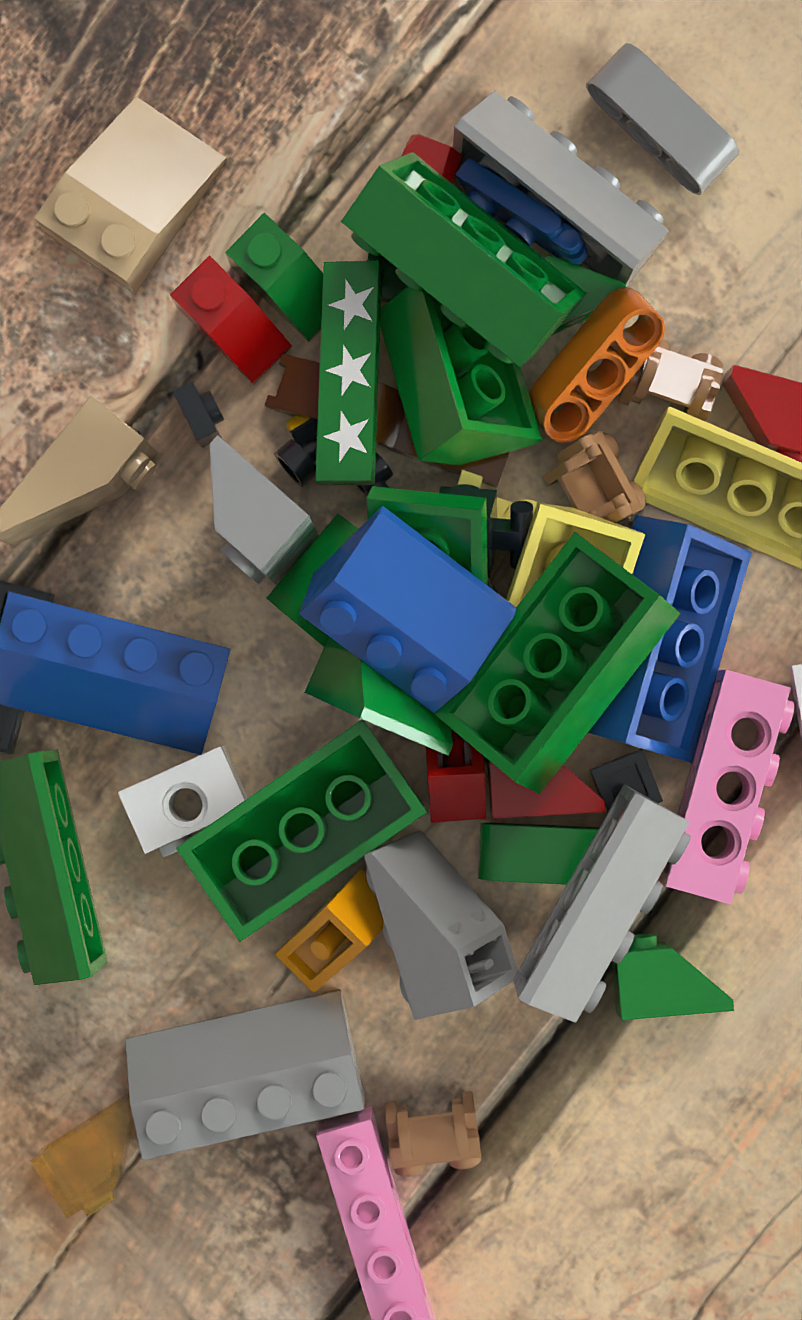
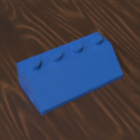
M636 515L632 529L645 534L632 575L661 595L681 614L588 733L692 763L752 552L689 524Z
M8 592L0 623V704L202 755L218 700L230 648Z

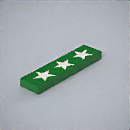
M379 260L324 262L315 480L319 485H375L382 265Z

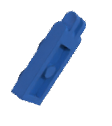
M468 158L455 174L470 199L491 216H495L504 222V226L531 247L533 243H536L555 257L563 258L571 264H580L586 260L588 250L580 233L561 221L559 215L471 158Z

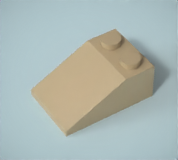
M135 97L64 173L34 219L49 237L133 294H136L225 165L227 158L138 97Z
M90 396L0 507V541L11 546L17 545L125 495L130 487L136 491L139 490L155 471L157 465L152 460L158 452L135 430Z

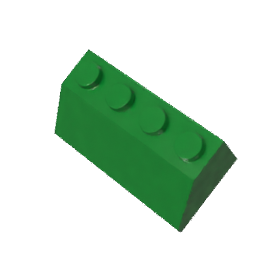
M414 152L379 165L341 220V223L353 231L351 237L360 248L375 256L381 254L397 267V276L407 286L416 291H427L442 304L440 309L449 320L464 328L470 326L486 339L484 344L492 355L508 364L514 362L520 368L540 350L587 294V292Z
M576 532L573 533L518 604L515 616L471 682L434 713L514 782L538 794L547 786L681 614L661 595Z
M362 719L179 845L176 849L238 941L241 942L362 859L364 854L375 850L427 814L428 811L366 722Z
M58 749L39 751L0 761V865L6 864L10 880V886L4 888L6 907L11 919H19L23 940L17 942L20 966L24 973L31 972L34 985L90 978L104 967L108 961Z

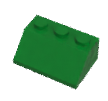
M408 286L381 308L380 327L418 461L462 465L536 445L543 440L522 370L514 362L511 364L505 363L492 355L484 344L486 339L470 326L464 328L449 320L440 309L442 304L425 290L420 292Z

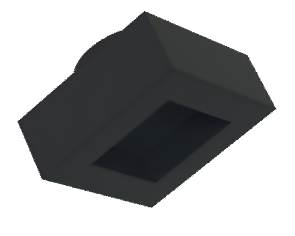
M191 381L172 391L196 440L202 448L208 446L217 435L222 438L216 424L225 419L210 390L200 395L198 389Z
M642 749L589 769L599 796L605 801L606 814L624 784L657 803L663 802Z

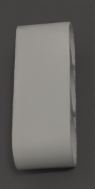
M625 43L586 83V88L593 100L681 185L694 194H702L739 155L738 146L732 137L647 55L632 44Z

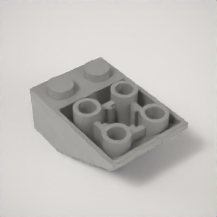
M422 831L414 832L364 854L367 864V881L370 889L377 896L384 919V937L387 944L393 949L401 975V993L406 1002L410 1004L414 1020L474 1007L513 982V978L518 970L504 924Z

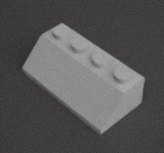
M494 91L464 115L454 126L452 147L463 155L461 165L468 158L473 159L559 215L561 221L580 233L588 250V256L583 263L595 272L624 282L627 287L661 245L669 231L662 225L664 222L662 215L647 202L638 200L635 203L619 190L621 187L620 182L608 170L599 165L592 169L576 156L578 153L577 148L564 135L557 131H552L548 134L533 122L535 119L533 112L519 99L510 96L506 100Z
M217 435L209 445L215 531L226 540L219 548V551L256 583L259 584L266 576L276 585L319 536L310 516Z
M623 785L513 978L519 1000L575 1023L583 1010L591 1013L595 1009L606 988V983L601 981L604 972L611 961L619 964L625 957L634 939V934L628 930L639 911L648 914L661 893L663 885L658 883L657 879L667 862L675 865L685 852L691 835L685 832L690 823L689 821L629 786Z
M341 989L125 1039L130 1106L142 1160L364 1110L365 1093Z

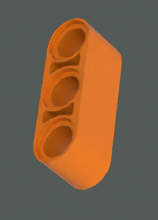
M620 288L606 296L530 389L529 396L536 419L552 440L559 443H569L579 439L586 433L662 341L665 332L664 320L638 291L632 288ZM639 315L637 321L631 327L624 329L629 319ZM603 359L595 370L587 372L595 361ZM567 402L560 412L552 414L558 405Z

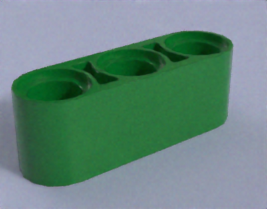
M496 822L480 823L478 879L499 882L567 885L599 827Z

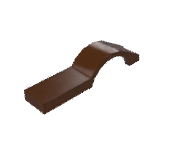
M282 354L279 365L284 367L285 371L276 397L268 395L265 407L293 417L298 416L318 421L320 363ZM378 381L376 443L388 448L392 452L418 460L398 390ZM509 452L462 465L421 462L458 475L464 470L483 476L482 483L497 488Z

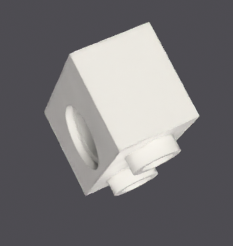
M225 745L118 792L144 853L146 854L159 848L163 858L177 852L176 848L191 838L189 834L210 825L248 798ZM182 788L192 789L201 797L202 810L195 819L181 817L174 808V798Z

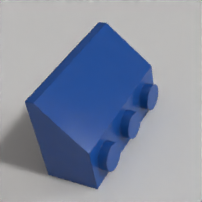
M382 505L313 573L299 615L435 713L471 682L515 616L517 608Z

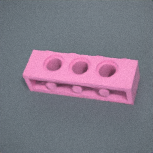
M718 670L678 810V815L690 822L685 832L691 835V838L679 861L675 865L667 862L661 872L659 882L666 887L730 905L734 893L742 894L750 870V863L743 861L749 839L757 840L765 816V809L758 807L764 786H772L779 767L780 757L777 754H773L779 732L784 734L787 732L794 712V702L788 700L790 687L729 670ZM742 718L752 721L757 730L754 744L745 750L739 749L731 738L732 727ZM733 771L742 781V792L735 801L724 803L717 795L716 785L723 774ZM721 826L727 833V846L720 854L708 856L702 849V836L708 828Z
M372 1106L364 1108V1110L319 1122L316 1137L371 1320H435Z

